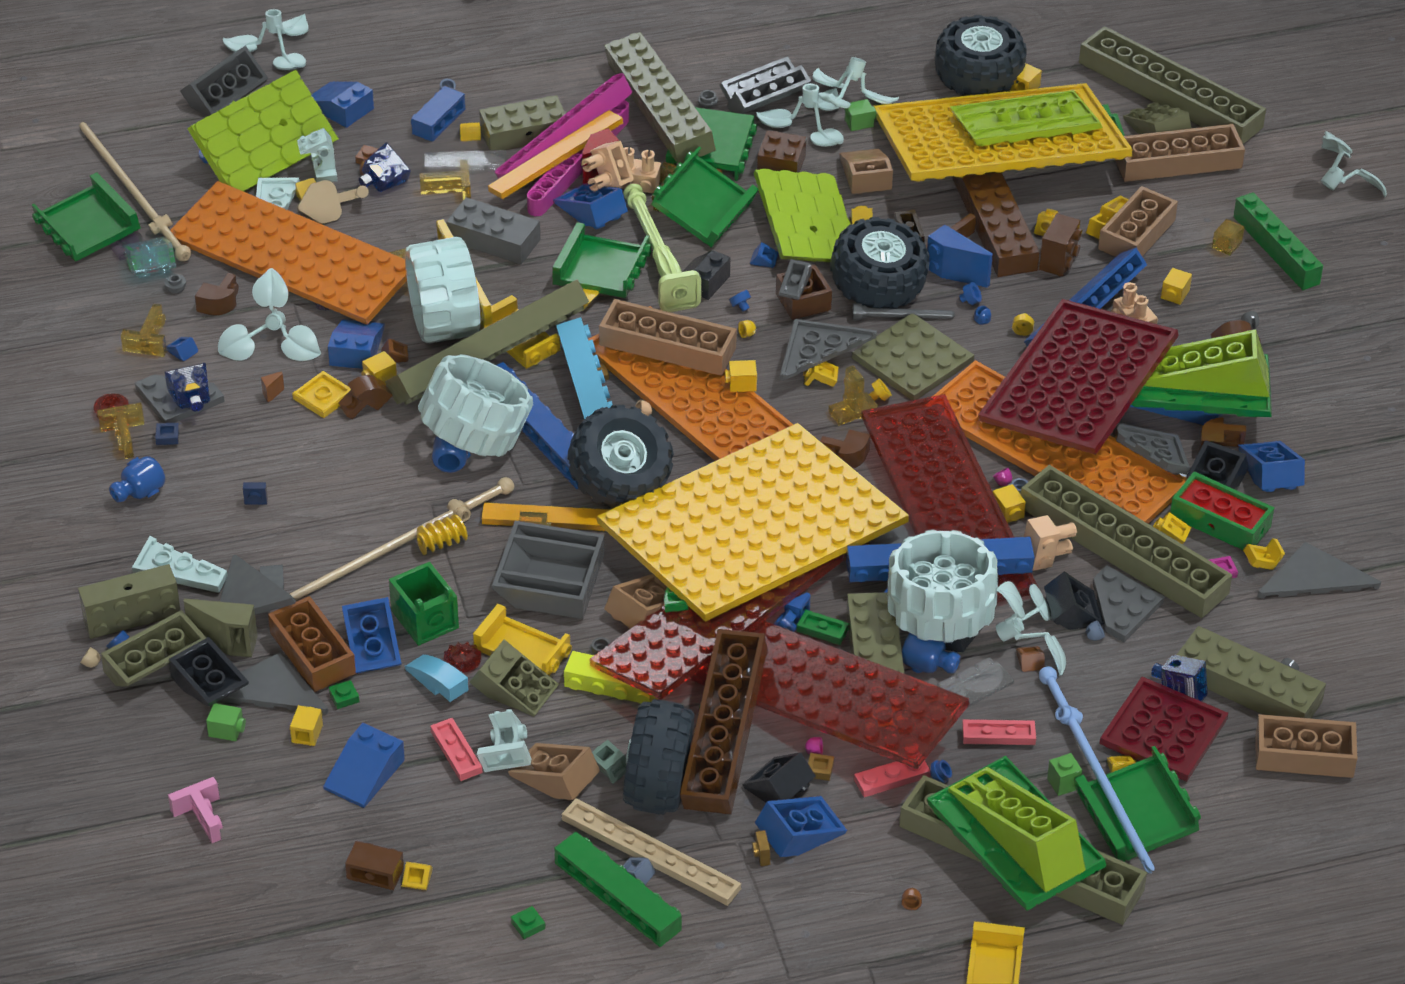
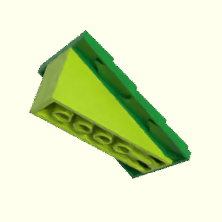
M1256 329L1171 346L1131 405L1134 407L1165 408V410L1203 411L1208 414H1236L1237 417H1272L1268 354L1263 353Z
M1006 755L927 797L928 805L932 808L933 812L953 831V834L981 861L982 865L1026 911L1106 867L1105 858L1078 831L1076 819L1057 809Z

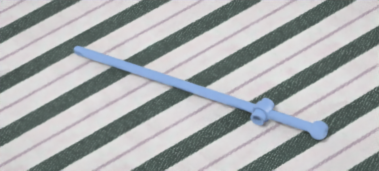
M1050 666L1042 668L1039 672V680L1043 684L1048 685L1059 706L1055 713L1056 719L1060 720L1062 724L1069 725L1141 864L1147 873H1152L1155 870L1154 865L1079 725L1083 719L1082 713L1077 708L1068 705L1056 682V670Z

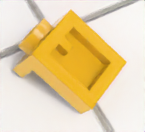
M825 361L804 371V385L809 386L813 379H816L821 383L834 387L838 380L839 367Z
M1170 512L1163 519L1159 517L1153 525L1154 528L1181 544L1186 541L1191 529L1189 525Z

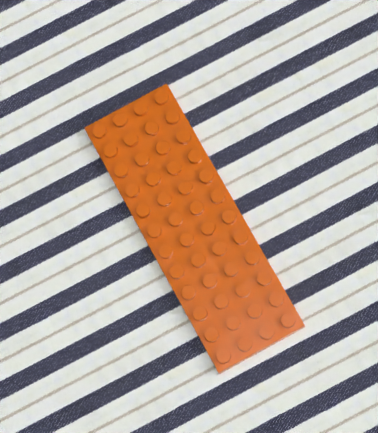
M219 181L170 230L181 245H186L196 252L257 278H260L268 269L273 268L281 275L289 292L366 325L407 281L405 259Z
M599 334L588 339V341L593 340L596 352L592 353L593 356L597 355L599 361L604 363L612 374L644 401L648 402L652 408L715 461L794 425L754 391L730 392V384L725 383V371L721 376L600 346Z
M976 360L922 405L923 413L1028 473L1036 476L1048 465H1051L1148 524L1172 502V497L1187 480L1186 477L1180 474L1175 475L1165 471L1120 444L1112 436L1107 438L1098 453L1094 455L979 421L978 414L1004 380L1005 376Z

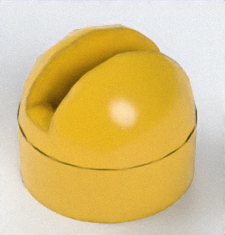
M751 320L739 322L738 331L742 338L754 335L756 330L754 322Z

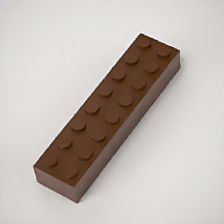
M986 172L983 175L951 176L968 214L971 213L976 216L975 229L984 249L993 254L992 266L997 277L1038 271L1040 252L1003 174Z
M718 629L680 793L684 809L732 815L768 650L766 637L763 633Z

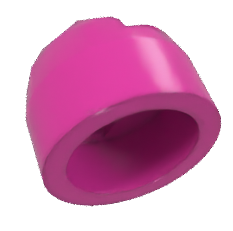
M1005 468L994 474L993 478L998 485L1007 486L1012 481V473L1009 468Z
M813 737L806 742L805 750L809 755L810 753L823 755L822 737Z

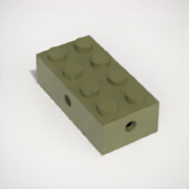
M557 95L509 103L479 110L480 130L490 153L526 146L566 113Z
M170 564L78 588L83 620L90 639L164 620L181 611L177 582Z

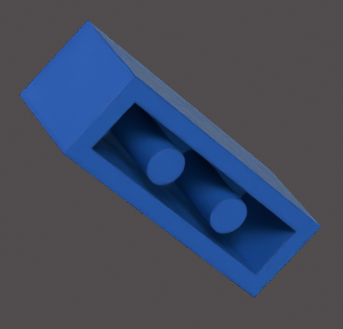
M444 86L412 116V134L433 142L465 110V93Z

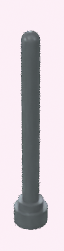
M853 303L852 320H862L866 316L905 318L910 314H915L920 318L953 319L955 317V313L950 310L866 308V306H862V303Z

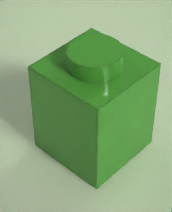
M868 99L851 102L850 107L845 108L844 120L851 131L874 127L876 109L874 106H871Z
M216 703L213 704L206 720L209 737L237 741L240 732L243 733L246 725V719L242 716V708Z
M1072 753L1049 760L1047 780L1056 794L1060 796L1076 791L1075 778L1082 775V769Z

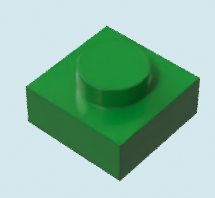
M351 680L329 687V694L337 710L360 702L359 695Z
M533 906L511 916L512 925L523 939L546 929L545 921Z

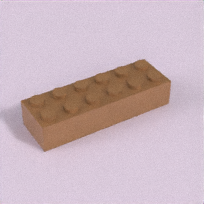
M1234 124L1124 136L1132 147V156L1121 160L1115 159L1123 180L1126 182L1240 169L1243 167L1245 148Z
M617 299L613 300L599 325L600 346L721 376L736 350V328Z

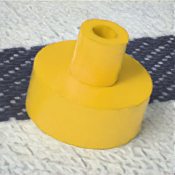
M1026 313L1019 314L1013 319L1012 329L1018 335H1030L1034 329V320Z
M878 378L871 384L874 391L869 396L873 401L879 397L886 401L892 396L890 390L881 379Z

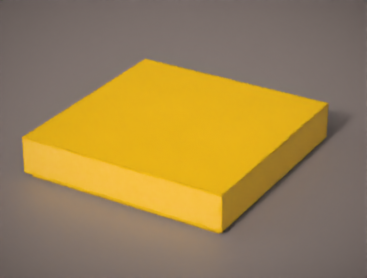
M322 371L293 392L292 397L295 401L325 418L340 407L338 402L351 389Z

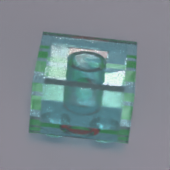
M164 237L123 245L130 271L133 275H137L138 278L148 277L151 272L156 271L160 274L168 273L171 271V268L176 267L172 242Z

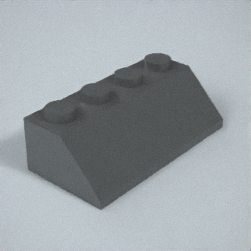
M245 45L185 86L180 92L191 108L206 116H210L230 105L232 101L236 102L267 80L268 77Z

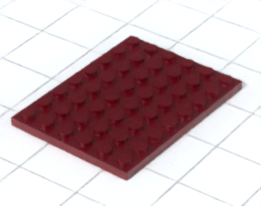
M1062 299L978 414L979 421L1096 455L1178 338V330Z

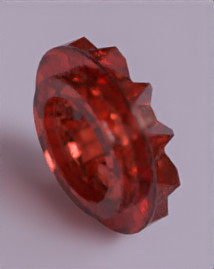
M115 393L103 395L94 403L96 416L102 417L103 421L108 418L112 421L114 418L122 419V415L128 414V408H130L128 399L123 395Z
M468 641L465 644L457 642L455 646L449 645L448 650L444 651V661L460 672H469L479 666L481 651L477 649L476 645H470ZM460 653H463L464 656H466L465 661L463 660V658H461V656H459Z

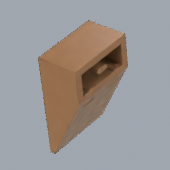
M880 149L839 153L852 194L892 190L893 169L889 158Z

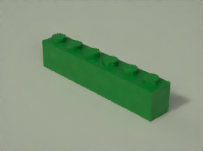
M1254 192L1237 197L1233 217L1301 290L1320 285L1323 264Z
M574 832L554 848L555 864L659 947H662L682 931V915L676 907H671L658 893L648 889L640 879L634 878L627 872L624 866L615 863L606 852L596 848L588 838Z

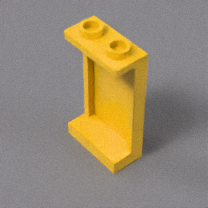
M513 295L491 306L493 323L519 310L517 299ZM480 317V330L491 325H485ZM544 331L506 352L527 369L560 351V336L557 333L550 336Z
M500 604L494 607L473 633L474 650L490 656L499 644L506 640L549 676L558 670L561 661L567 658L572 650L569 634L565 633L561 639H558L506 617V607Z
M974 921L967 984H1018L1025 928Z

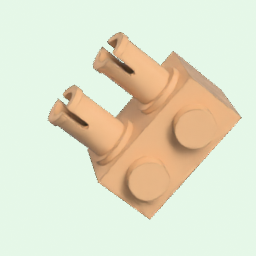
M621 141L606 143L591 150L592 156L582 160V165L588 163V165L583 167L586 172L597 168L599 176L588 181V185L595 183L589 187L592 191H597L604 186L619 187L634 180Z
M625 147L624 151L634 180L616 188L625 189L629 184H638L642 187L643 192L653 193L661 180V162H654L655 153L651 150L650 157H648V150H645L641 153L642 160L634 159V149L630 147V154H628V147Z
M1131 282L1125 283L1123 286V297L1114 299L1111 312L1157 324L1158 318L1147 306V297L1143 295L1138 296L1136 284Z
M1048 515L1027 520L1024 537H1031L1035 557L1033 571L1052 567L1055 556L1072 553V543L1069 539L1065 538L1076 536L1077 529L1073 522L1055 526Z

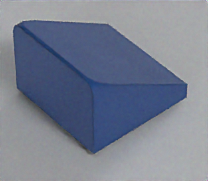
M761 242L754 250L750 264L774 268L779 252Z
M180 337L165 348L166 351L181 361L187 360L198 352L194 339L191 337Z
M810 593L802 594L784 604V611L790 609L796 615L793 621L798 624L805 610L810 611Z

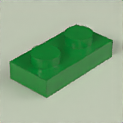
M809 610L804 611L797 624V632L838 645L842 643L849 630V623Z

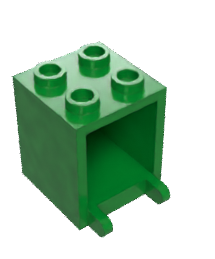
M431 562L417 566L389 579L391 612L418 646L459 628L457 595Z

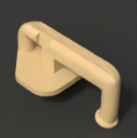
M323 180L312 183L301 202L297 205V211L304 213L321 224L335 221L342 213L340 202L365 198L368 196L369 190L366 186H359L357 189L337 194L336 187L331 181Z

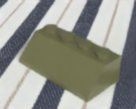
M181 610L101 653L103 672L115 686H129L169 664V658L206 639V637Z

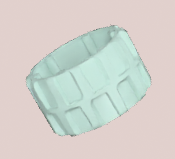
M452 237L409 245L406 248L405 254L407 285L415 324L421 340L426 343H435L469 337L478 332L480 328L479 296L471 257L465 241L460 237Z
M462 354L458 356L448 355L437 365L418 405V410L421 412L422 422L439 438L461 450L480 456L496 455L500 457L504 456L507 451L514 447L532 409L533 397L529 395L528 388L511 373L486 360Z
M928 530L925 533L904 539L899 549L893 550L889 557L887 607L890 615L895 616L896 625L902 631H908L916 635L918 639L925 641L936 640L949 643L954 640L966 637L971 638L978 635V631L985 625L989 626L994 619L995 607L997 605L998 573L997 558L994 552H989L984 546V542L979 538L970 537L956 530Z

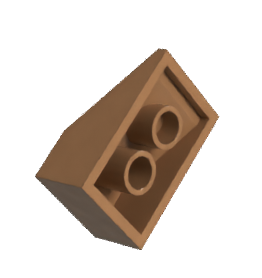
M654 574L613 586L604 608L615 620L621 621L632 632L638 634L652 630L673 613L665 612L664 596L667 586Z
M535 743L528 750L532 758L531 765L511 768L508 773L511 777L555 799L573 800L579 796V793L587 784L592 782L600 769L590 747Z

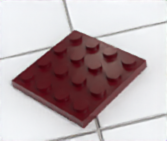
M1141 677L1100 737L1099 744L1126 756H1131L1137 761L1151 757V747L1155 746L1160 754L1163 753L1165 755L1169 770H1174L1179 779L1187 782L1227 721L1229 713L1145 677Z

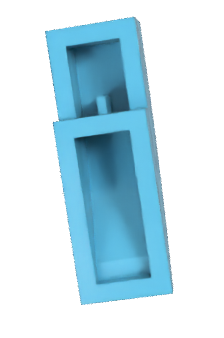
M423 654L405 666V670L434 695L440 693L449 702L468 691V677L439 658Z

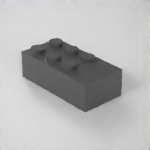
M467 197L446 221L453 237L462 238L467 247L518 264H522L541 240L539 220Z

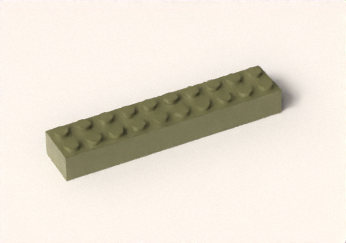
M1105 26L1081 43L1080 64L1155 103H1159V105H1169L1170 108H1180L1182 111L1189 112L1190 121L1201 127L1234 124L1243 144L1264 127L1266 108Z
M641 32L630 34L625 38L614 40L604 45L609 66L615 75L619 73L624 74L632 90L631 98L677 164L680 162L684 163L686 155L690 151L694 152L698 147H701L698 157L716 151L712 130Z
M578 279L388 379L385 383L392 393L396 404L404 402L407 405L423 396L437 365L445 356H458L462 354L490 361L535 335L583 311V305L589 303V300Z
M1048 465L1021 488V496L1026 501L1025 511L1036 518L1048 515L1055 526L1073 522L1076 526L1077 534L1075 537L1069 538L1198 617L1203 618L1230 593L1231 573L1053 466Z
M923 775L901 807L899 827L981 862L928 805L927 797L948 787V785ZM1098 851L1105 858L1106 867L1096 871V873L1080 882H1076V884L1064 891L1056 893L1055 896L1124 925L1144 893L1147 872Z

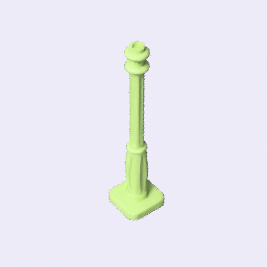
M638 184L627 185L623 191L624 198L627 200V205L634 209L645 234L649 235V242L653 249L652 255L661 276L658 283V304L660 309L666 312H675L699 306L701 303V277L697 271H681L670 248L664 244L645 204L647 199L642 187Z

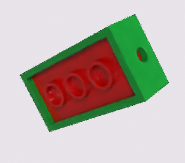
M1193 472L1172 497L1170 513L1187 525L1244 550L1247 544L1257 545L1271 528L1275 507L1197 472Z

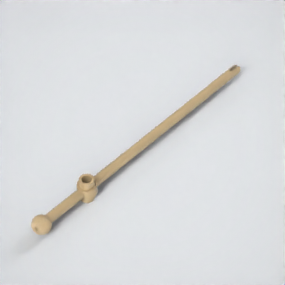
M85 122L80 123L79 127L153 221L148 224L154 235L158 233L163 234L175 249V257L179 261H187L191 256V250L188 246L181 245L168 228L173 225L168 215L165 214L161 217L155 212Z
M504 477L498 481L497 486L466 502L452 499L447 505L449 511L420 526L425 527L427 523L434 524L436 520L442 521L443 518H450L453 514L458 515L465 522L471 516L470 509L499 494H510L514 490V483L510 478ZM418 527L290 593V595L295 600H298L417 538L416 531Z

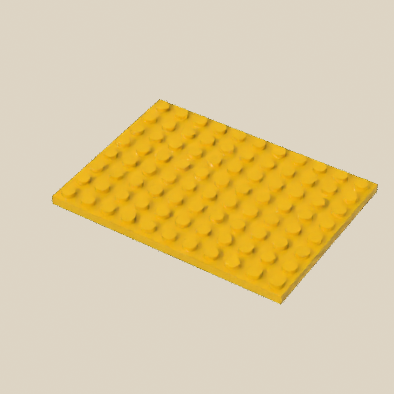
M1087 83L874 106L876 109V119L911 181L920 182L930 178L944 179L948 176L963 177L967 174L983 175L986 172L1002 173L1012 169L1020 171L1031 167L1044 168L1049 165L1064 166L1067 163L1083 164L1086 161L1102 162L1105 159L1113 158L1121 160L1132 156V147ZM1074 90L1101 122L1103 128L1073 135L1070 132L1047 138L1035 137L1012 143L1005 141L978 146L956 119L950 106Z
M798 423L669 482L661 488L654 489V493H646L637 497V499L626 502L597 516V523L681 600H685L687 605L704 621H708L846 553L847 546L863 545L909 522V515Z

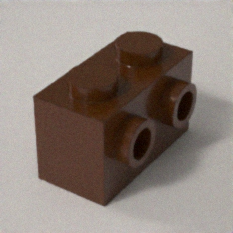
M355 841L345 862L347 879L394 890L404 869L403 852L392 848L376 846L371 843Z

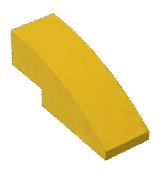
M1118 196L1102 205L1100 213L1090 218L1086 234L1099 239L1100 230L1129 199Z

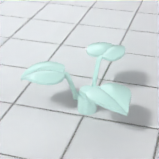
M271 9L265 13L266 22H262L263 27L259 38L253 35L223 38L225 46L233 52H236L245 45L252 52L257 49V45L261 44L267 28L270 33L278 34L282 56L273 60L275 68L292 70L306 65V60L301 54L291 53L287 55L285 53L281 33H286L289 36H298L308 32L309 27L305 14L282 22L281 11Z
M851 57L849 65L839 81L825 75L819 68L814 71L812 76L813 80L820 84L842 88L838 97L823 92L818 94V97L841 108L850 107L851 104L842 100V97L850 80L858 81L859 78H861V92L866 97L883 104H891L899 99V97H886L865 89L866 73L863 70L866 61L856 57ZM847 76L846 82H845V84H843L842 82H843V80L845 79V77Z
M805 84L803 86V96H799V101L793 114L785 109L756 112L758 119L763 124L773 128H784L792 124L791 119H795L801 104L804 103L805 107L814 108L819 132L811 134L810 140L812 143L818 146H834L842 144L844 141L843 135L838 130L833 128L823 130L821 128L818 108L830 111L839 107L819 98V86L816 84ZM836 88L823 92L835 97L839 96Z
M1325 131V136L1322 137V148L1339 154L1332 167L1320 181L1329 189L1334 190L1340 182L1344 184L1352 176L1360 175L1367 182L1381 190L1385 198L1387 195L1385 186L1370 172L1364 169H1356L1343 177L1344 171L1337 166L1343 155L1350 158V154L1353 151L1344 141Z
M273 268L268 269L255 282L252 289V295L256 303L263 307L269 306V309L272 311L266 317V324L249 334L244 325H232L223 332L218 342V352L220 355L232 360L241 361L249 358L254 352L255 343L250 337L267 327L270 330H278L280 328L283 336L286 337L281 344V349L290 359L307 361L321 354L317 338L309 327L297 325L292 327L289 334H287L286 326L284 325L286 321L285 315L277 311L276 308L274 309L273 306L283 307L286 304L288 289L281 275Z
M1010 581L1002 583L996 591L1006 598L1015 613L1005 619V621L996 624V631L1000 639L1004 642L1015 637L1016 641L1021 638L1045 637L1047 646L1056 662L1059 672L1058 676L1062 675L1066 667V657L1056 637L1050 636L1048 632L1021 634V631L1024 630L1022 621L1039 611L1045 621L1051 619L1050 607L1043 598L1040 589L1035 584L1030 585V595L1037 607L1025 614L1022 607L1023 601L1016 586Z

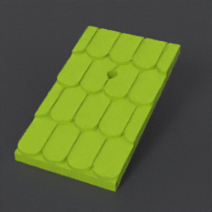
M297 70L288 73L187 128L219 181L243 192L257 185L258 178H270L310 156L311 153L300 155L297 140L301 136L305 137L312 132L324 128L331 136L332 143L339 139L324 114H322L315 99L311 96Z
M1074 90L950 106L956 119L978 146L1005 141L1012 143L1035 137L1047 138L1070 132L1073 135L1103 128L1101 122Z
M755 170L753 174L780 258L831 262L836 239L839 238L840 233L846 227L851 225L846 214L842 196L839 194L835 177L827 173L812 174L809 172L795 173L788 170Z

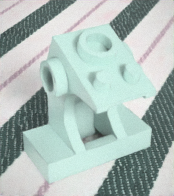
M324 128L312 132L305 137L301 136L297 140L300 155L311 153L316 181L328 180L336 182L337 173L331 136Z
M507 709L506 712L496 711L494 714H489L494 728L491 729V740L495 745L478 748L477 752L484 772L531 765L532 758L524 741L527 738L525 724H522L510 709Z

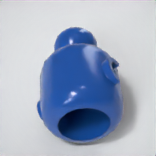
M436 436L432 451L434 465L439 470L447 473L461 470L471 454Z
M146 456L139 459V457H136L128 462L127 466L123 469L121 481L113 482L110 485L109 492L116 502H124L129 495L136 499L150 498L152 495L160 492L159 489L165 484V473L161 465L154 458Z
M909 633L902 648L903 663L911 667L916 673H933L938 667H941L945 672L953 674L956 672L961 659L957 652L945 651L944 641H925L918 639L912 633Z

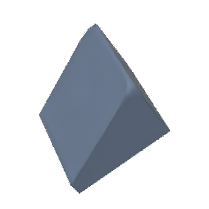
M630 857L623 865L629 874L636 879H640L645 885L655 874V869L649 858Z

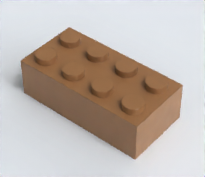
M1141 186L1100 230L1098 249L1116 257L1120 253L1137 248L1141 256H1143L1175 221L1178 201Z
M1259 714L1255 732L1256 770L1353 778L1357 763L1356 722Z

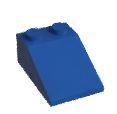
M329 82L311 95L324 116L345 128L374 109L373 90L359 82Z
M583 184L553 199L557 206L577 221L594 229L602 228L606 222L621 218L622 214L628 212L622 188L604 186L597 191H592L589 188L592 186L591 184Z
M943 225L928 236L929 271L944 279L968 284L974 282L977 286L982 287L990 286L993 255L991 252L946 225Z
M343 319L332 332L328 344L329 365L363 369L362 361L377 355L385 323L369 322L366 325L359 321Z
M1273 441L1238 445L1239 452L1247 455L1248 471L1254 484L1262 489V491L1272 492L1275 491V488L1291 490L1296 489L1297 486L1304 485L1305 459L1283 442Z
M388 597L342 606L349 647L355 657L356 674L402 665Z
M362 723L348 739L323 789L365 808L404 762L403 741Z
M822 796L767 801L755 821L760 831H766L768 842L780 857L801 855L847 832L845 826Z

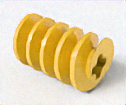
M453 514L450 518L445 517L442 521L436 520L434 524L427 523L425 527L419 526L416 531L417 543L423 555L427 554L426 547L431 552H435V544H437L439 549H443L444 541L447 546H451V539H454L458 544L460 543V536L465 541L468 538L466 527L461 518L456 514Z

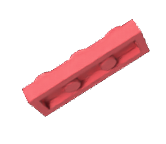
M453 718L430 726L433 737L460 781L483 773L482 765Z
M963 719L962 722L963 744H1036L1035 721Z
M921 754L856 773L854 774V781L863 797H868L920 781L923 775L930 777L931 774Z

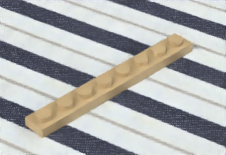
M577 798L562 813V820L632 857L649 858L655 869L727 906L741 890L740 882Z

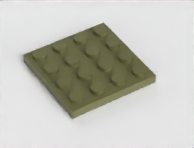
M915 314L908 315L876 336L875 339L852 352V359L912 401H916L974 362L975 356Z

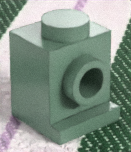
M607 739L592 753L600 771L614 784L625 775L626 757Z

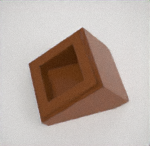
M388 338L381 352L385 351L395 363L407 362L409 360L408 345Z
M282 371L261 377L262 392L267 402L272 401L284 390Z
M1039 646L1016 649L1022 671H1036L1045 667L1044 652Z

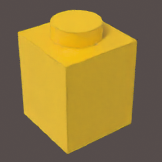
M1025 64L1023 71L1014 81L1011 91L1039 88L1042 70Z
M1172 268L1163 281L1161 299L1181 305L1190 291L1192 274Z
M385 351L362 361V376L372 375L385 383V381L397 375L396 363Z
M755 360L729 361V370H725V383L730 384V392L757 391Z
M1013 484L993 490L991 507L1004 524L1024 518L1026 501Z
M298 705L290 725L292 743L316 745L323 726L321 709Z

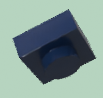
M156 423V445L179 444V423Z
M243 482L245 505H267L266 482Z

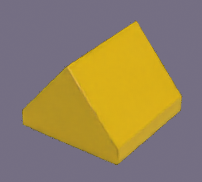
M479 122L460 124L461 141L481 140Z

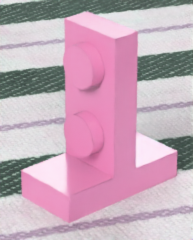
M214 777L168 794L170 811L174 817L193 810L211 843L221 840L220 829L223 828L218 815H213L211 802L220 799L218 784Z

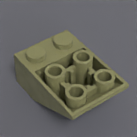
M1150 103L1147 105V108L1132 109L1129 114L1123 115V119L1138 134L1191 129L1189 112L1182 111L1180 108H1170L1169 105L1162 106L1159 103Z
M184 598V609L187 617L222 652L230 656L252 657L258 638L254 605Z
M506 640L499 644L469 682L486 697L533 717L559 685Z

